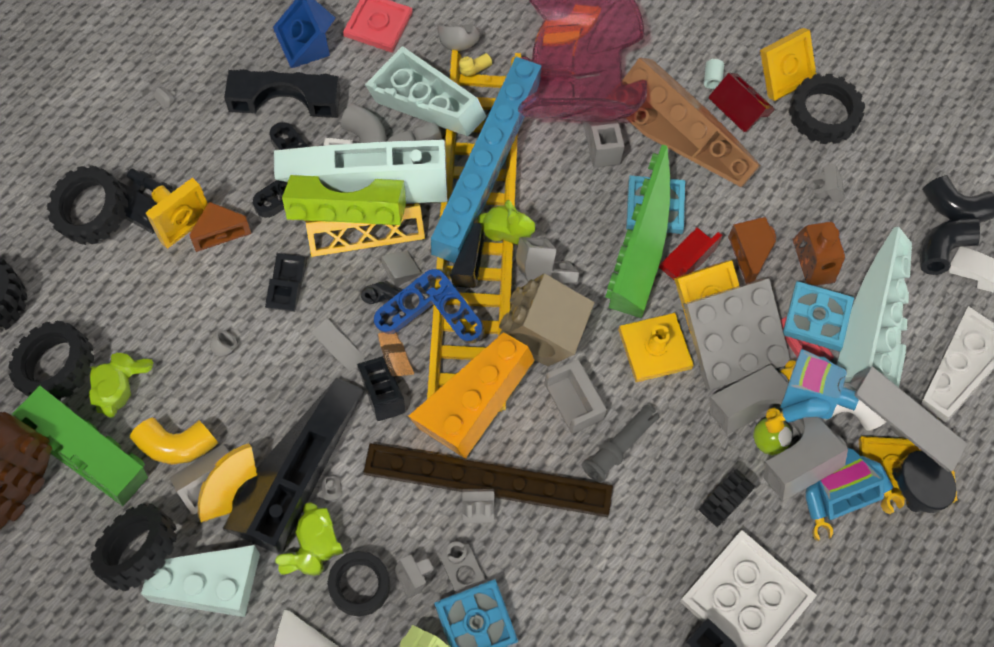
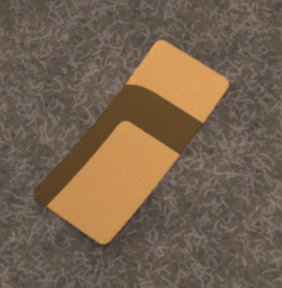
M397 332L394 334L378 333L381 350L391 375H414L415 373Z

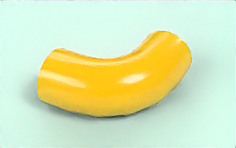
M152 417L141 422L130 434V439L147 456L155 461L171 465L192 462L207 454L219 444L200 420L182 433L172 434L166 431L156 418Z

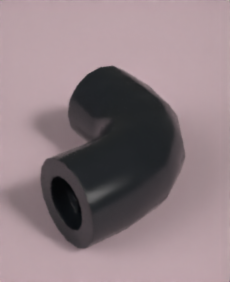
M948 175L932 180L922 189L934 208L950 220L979 218L981 223L994 218V193L991 191H986L976 196H965L958 192Z
M979 218L949 220L933 228L922 242L920 252L921 270L929 275L943 274L951 267L950 252L952 249L960 246H978L980 240Z

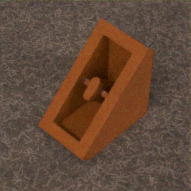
M208 202L189 236L196 252L249 235L251 231L246 216Z

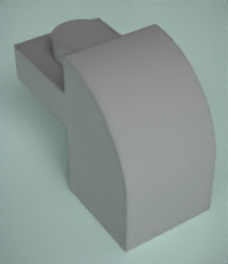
M519 237L516 262L519 271L527 281L530 279L534 280L545 273L566 285V283H577L579 272L570 262L554 261L556 248L548 239Z

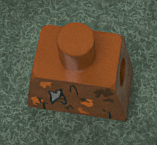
M831 221L807 225L792 239L806 284L818 286L835 283L845 260V253L839 238V230Z

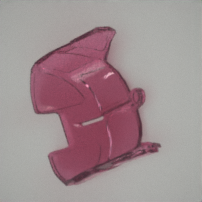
M529 0L544 21L536 36L532 60L527 57H522V59L542 65L540 85L536 92L527 96L518 107L519 113H522L525 117L535 119L558 118L560 120L603 122L629 117L644 104L647 98L646 80H640L628 85L622 84V50L639 42L645 35L643 18L635 0ZM600 73V75L591 76V77H585V78H575V77H573V76L579 77V76H586V75H592V74Z

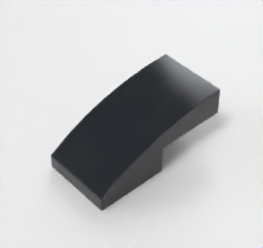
M282 253L276 254L273 277L269 280L265 308L295 312L305 273L306 257Z

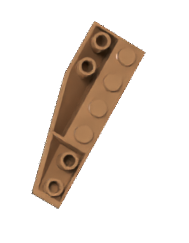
M639 58L607 100L644 136L661 145H666L672 151L740 187H743L761 166L745 147L696 98L653 59Z

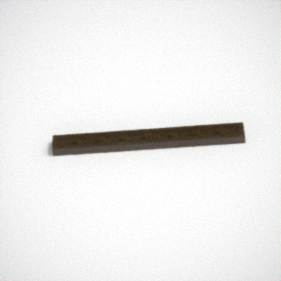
M369 443L363 474L367 476L462 492V489H494V498L602 517L609 516L613 485L372 443Z

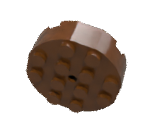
M0 412V529L4 527L9 519L11 521L17 520L25 510V505L22 503L30 494L37 493L44 485L45 479L43 475L48 466L52 446L48 444L50 441L47 437L7 412Z

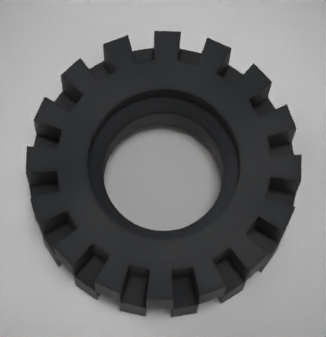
M736 469L719 485L698 510L718 527L756 486Z

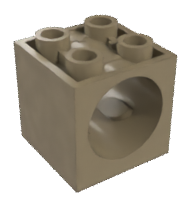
M544 273L534 280L530 279L523 287L515 289L510 298V303H512L510 311L504 315L499 325V328L502 329L500 335L504 332L527 345L534 360L543 365L551 366L575 355L595 302Z

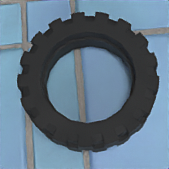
M815 74L811 79L809 77L804 79L802 84L797 86L789 104V116H792L791 123L798 128L797 131L802 136H807L813 142L816 140L820 144L840 143L841 140H847L851 137L852 133H855L864 117L865 103L861 101L863 96L860 91L857 92L855 90L856 86L851 82L848 84L843 77L839 76L836 78L833 77V74H825V76ZM816 94L833 96L845 106L848 114L847 119L837 124L820 122L808 112L805 100Z
M90 165L89 168L80 166L77 167L76 171L71 170L67 172L63 180L59 179L55 184L57 185L56 189L52 190L49 195L51 201L47 204V210L50 212L48 218L54 224L53 228L71 241L86 245V242L96 244L99 243L98 240L108 239L112 231L116 232L119 229L120 225L118 224L121 220L124 221L126 216L124 211L125 208H128V200L125 198L127 192L121 186L122 183L106 170L99 169L97 166ZM91 186H103L105 203L101 212L94 220L84 225H74L70 215L71 206L75 198L83 190Z
M55 321L53 324L45 322L42 324V327L31 329L27 337L23 336L21 338L18 348H14L11 354L13 360L9 361L8 366L11 370L9 378L14 382V387L28 397L40 385L61 401L62 397L68 398L74 394L73 390L77 387L80 388L84 384L83 379L85 376H89L92 370L90 364L94 363V355L91 351L94 349L88 341L89 339L71 324H65L62 321ZM68 343L70 346L69 357L63 368L48 380L35 382L34 369L43 353L56 344Z
M145 503L139 504L137 508L131 507L127 509L124 515H118L113 520L114 523L104 529L102 532L104 535L102 538H98L94 545L96 549L91 553L90 559L93 560L90 564L91 570L94 571L95 576L116 591L119 589L121 591H128L130 587L137 588L142 585V581L145 579H151L155 575L154 572L157 568L161 569L166 561L164 559L166 556L170 555L173 551L172 543L176 542L177 534L174 532L177 530L176 525L164 512L153 504L148 506ZM149 530L146 540L139 550L128 560L118 564L128 544L139 534Z

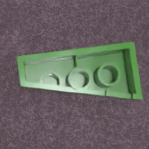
M40 385L12 413L20 421L25 422L49 439L50 442L48 444L52 446L50 453L52 456L122 507L148 478L143 468L145 463L133 453L127 455L121 450L122 447L109 436H103L93 424L79 417L68 406L60 402Z

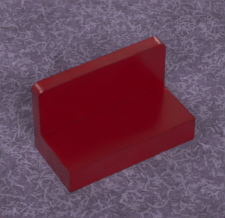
M728 73L709 95V99L743 132H748L761 117H769L775 110L771 104L736 73Z

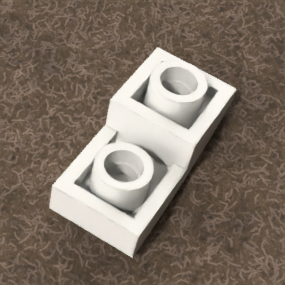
M960 246L951 262L949 273L978 280V289L994 293V258Z

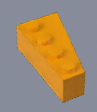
M503 332L408 417L418 429L466 459L535 361L529 347Z

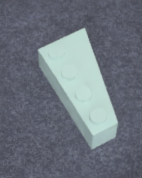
M403 46L365 84L375 102L421 120L436 123L438 126L465 136H469L487 117L477 97Z

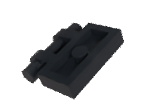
M131 168L127 173V178L134 181V184L131 187L123 183L121 185L127 192L125 198L128 200V208H125L124 211L126 213L125 219L154 234L155 231L145 212L157 203L143 195L142 192L146 188L153 192L155 188L161 185L165 186L170 193L174 190L171 185L165 182L159 183L152 179L149 173L145 171L139 172Z

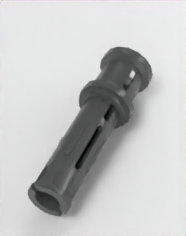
M644 405L611 441L602 442L599 445V451L590 460L586 459L582 462V468L585 473L594 481L602 483L606 478L605 475L612 467L622 463L623 454L659 419L658 413H655L656 410L649 405Z

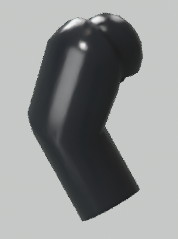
M378 282L366 286L361 291V298L365 303L375 304L385 300L389 301L401 291L385 282Z

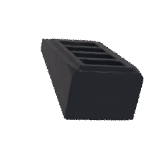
M481 223L474 224L451 270L450 277L453 285L456 287H477L485 241Z
M384 356L358 363L357 368L376 420L382 421L405 413L404 398L395 377L391 375ZM384 370V372L368 376V374Z

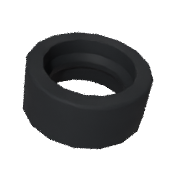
M355 551L347 553L335 562L329 572L327 584L330 597L337 608L348 615L362 617L373 614L383 606L389 596L390 580L387 568L380 558L369 552ZM357 565L371 568L377 575L379 582L374 596L368 601L361 603L351 602L346 599L340 588L341 577L345 571Z

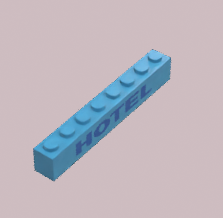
M515 57L431 237V255L455 263L474 224L478 222V216L484 209L540 85L542 65Z

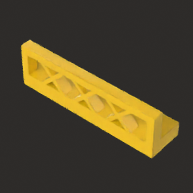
M406 204L402 222L405 219L416 218L417 233L405 234L398 229L400 225H386L391 230L385 238L379 239L369 233L375 224L305 220L311 257L425 239L420 204ZM369 225L366 230L361 227ZM347 228H356L363 233L357 242L349 243L341 237ZM334 230H340L338 234L333 232ZM326 232L334 237L328 247L316 248L315 233ZM395 232L399 234L398 236H392ZM366 236L371 239V240L363 241V240L366 238ZM337 241L342 243L341 245H335Z

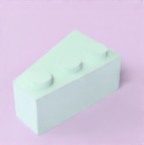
M255 545L164 559L166 562L162 568H157L154 572L155 575L151 579H145L141 595L150 602L245 617L260 553Z

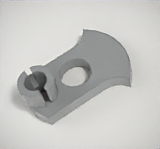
M452 542L440 556L455 594L488 582L484 578L469 544ZM454 550H459L462 556L454 558L450 554ZM469 567L473 570L475 574L473 582L465 585L457 580L456 573L460 568Z

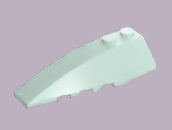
M899 227L892 229L880 248L853 303L843 348L840 351L837 366L845 369L847 372L844 383H850L855 374L873 366L899 388L906 354V345L901 344V331L907 330L908 320L903 318V304L909 302V292L904 280L910 277L912 242Z

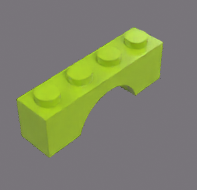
M290 175L282 196L287 220L401 225L406 207L404 180L375 179L370 185L361 190L342 193L324 187L319 180V176Z

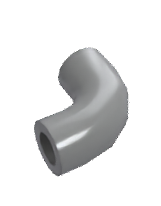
M351 103L348 105L341 120V127L357 135L360 139L359 143L387 142L386 130L376 115L357 104Z

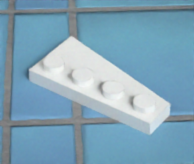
M969 306L921 403L924 408L945 423L994 370V323Z

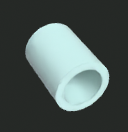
M710 59L706 62L704 86L706 88L715 89L723 80V61Z

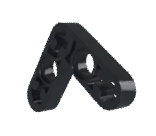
M279 122L270 129V139L276 150L309 147L289 123ZM279 133L287 135L290 143L288 146L282 137H278ZM276 180L254 195L253 206L259 216L270 218L284 210L282 199L284 193L282 190L287 185V182ZM275 192H278L281 201L278 200V197H275ZM266 200L271 202V206L267 208L261 202Z

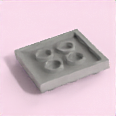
M769 278L756 280L683 303L706 389L712 390L742 380L770 364L776 369L785 366L788 361H791Z

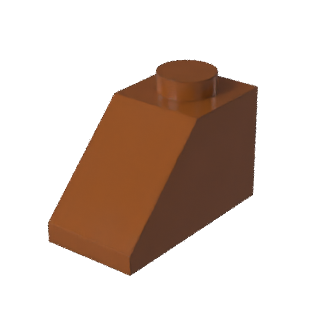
M766 217L733 224L728 236L746 284L755 281L776 242L775 230L772 226H769Z

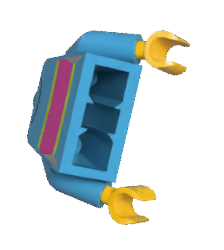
M801 349L797 361H788L785 369L781 370V373L785 375L789 382L780 406L783 410L780 412L776 408L769 409L766 412L767 421L765 425L768 432L778 433L784 429L785 420L790 423L807 417L830 419L837 405L854 411L859 399L855 397L856 391L843 387L847 375L846 370L831 363L825 357H818Z
M848 448L845 467L806 488L805 498L810 517L815 519L816 523L812 530L814 539L820 541L817 532L819 527H824L828 531L829 539L832 537L833 528L829 523L825 522L824 517L826 516L829 520H833L882 500L881 507L887 514L894 513L890 499L896 503L899 509L904 506V497L898 493H893L891 489L894 487L879 462L865 456H860L855 450Z

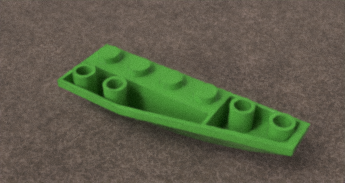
M661 145L659 154L653 153L648 169L653 170L650 179H644L640 194L644 195L642 205L636 203L631 220L636 222L633 230H627L614 269L618 274L612 273L605 298L610 299L608 308L638 318L643 316L661 261L667 234L670 208V169L666 145Z

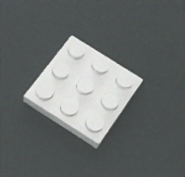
M741 530L680 602L702 622L707 618L710 619L737 647H775L817 595Z

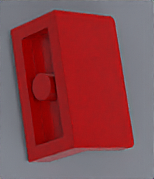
M696 227L660 263L659 268L673 280L674 278L695 272L717 249L723 235L717 232L710 238Z

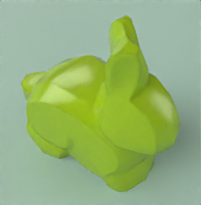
M507 200L504 206H495L488 213H481L478 216V222L483 226L485 236L493 241L500 242L505 240L518 245L519 237L531 238V235L535 232V223L527 215L517 211L510 200Z
M114 353L111 355L110 363L91 366V390H89L91 404L96 406L97 413H103L109 418L115 417L117 410L122 408L131 396L129 378L133 374L149 372L153 367L152 359H139L135 361L127 354Z
M311 502L304 504V514L299 519L296 530L300 549L295 553H282L275 559V563L279 565L278 571L281 575L290 574L296 570L311 576L320 575L324 570V561L344 553L341 544L337 542L333 523L327 508H318L316 504Z

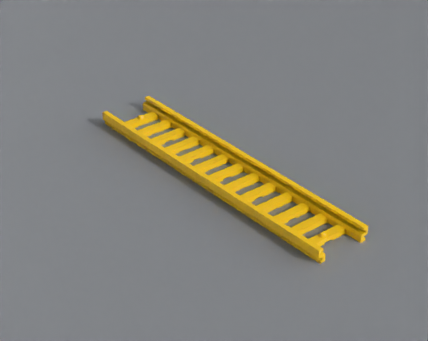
M452 50L450 79L459 86L502 87L506 76L476 74L464 76L460 74L461 67L459 66V61L461 60V55L458 54V50ZM515 53V57L521 58V53ZM515 57L511 58V66ZM477 97L483 110H491L496 98ZM482 121L473 132H481L485 121ZM446 129L445 137L447 202L441 203L440 218L453 192V178L459 179L464 168L454 166L455 155H470L475 143L456 142V132ZM518 133L507 155L506 169H501L496 180L505 181V193L491 192L485 205L504 206L505 202L510 200L515 207ZM502 240V243L484 242L482 255L502 256L501 268L480 267L478 280L501 281L500 295L459 292L469 306L499 307V321L481 320L484 325V333L498 334V337L502 330L499 328L500 322L504 315L510 311L513 244ZM437 257L436 269L442 271L447 278L451 279L450 273L453 266H448L447 260ZM442 278L439 280L435 279L436 290H438L441 287L439 282L440 280H442ZM455 298L450 299L445 305H460V301ZM435 305L433 307L427 399L439 389V386H443L455 375L452 373H440L441 358L472 360L485 349L484 347L442 345L443 331H455ZM459 319L466 328L465 332L476 333L474 328L477 326V323L471 325L466 319ZM506 402L504 403L499 412H502V410H506Z

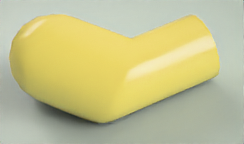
M487 53L474 60L469 56L463 57L459 61L460 72L464 76L474 75L492 66V60Z

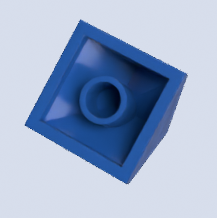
M294 0L273 26L290 68L330 56L325 33L336 18L316 0Z

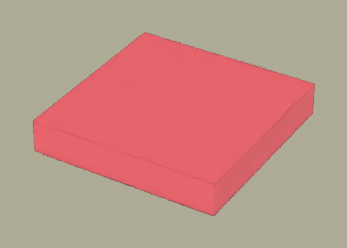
M359 0L343 31L344 37L393 53L413 13L412 8L390 0Z

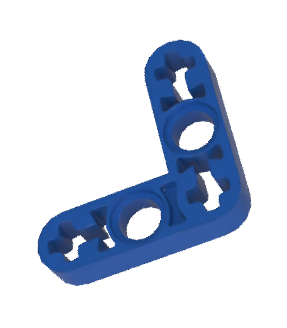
M437 269L425 272L381 306L374 315V323L380 331L386 334H394L434 304L464 342L469 344L476 343L481 340L485 332L484 325L447 276ZM432 278L436 280L442 278L439 282L441 287L438 290L434 287L427 290L432 285L430 282ZM420 286L427 290L426 293L430 296L429 298L425 299L424 295L418 290ZM411 294L418 295L419 305L414 309H406L404 305L405 298ZM450 299H458L460 301L459 311L455 314L447 313L445 311L446 302ZM398 304L399 308L406 315L402 317L398 313L392 318L394 323L392 326L382 325L385 322L383 317L385 314L393 316L398 312L394 308ZM463 316L471 325L477 323V326L474 328L476 333L473 336L469 333L463 334L466 328L459 320Z

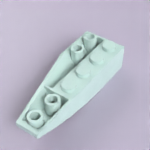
M444 140L353 143L274 151L275 180L288 182L290 175L319 176L321 184L327 189L346 193L361 190L370 185L375 179L404 180L406 204L447 202L446 149Z

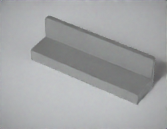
M873 366L854 375L850 385L857 389L855 397L948 472L954 471L967 446L964 440Z

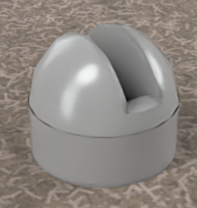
M224 330L217 331L210 342L211 352L216 356H227L237 346L235 337Z

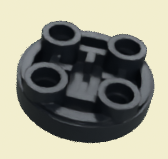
M923 451L910 453L893 468V477L897 481L900 491L906 498V505L911 511L937 513L953 503L956 496V483L952 472L945 470Z

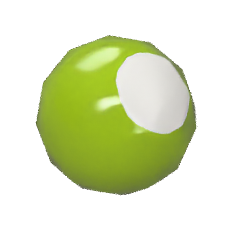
M767 418L759 421L753 433L754 442L759 450L765 454L777 455L789 448L792 441V431L788 423L784 421L785 427L782 431L770 433L765 425Z

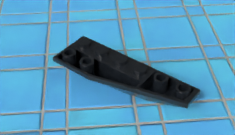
M336 378L256 468L257 476L248 480L222 529L280 555L303 512L304 504L308 502L359 403L364 389Z

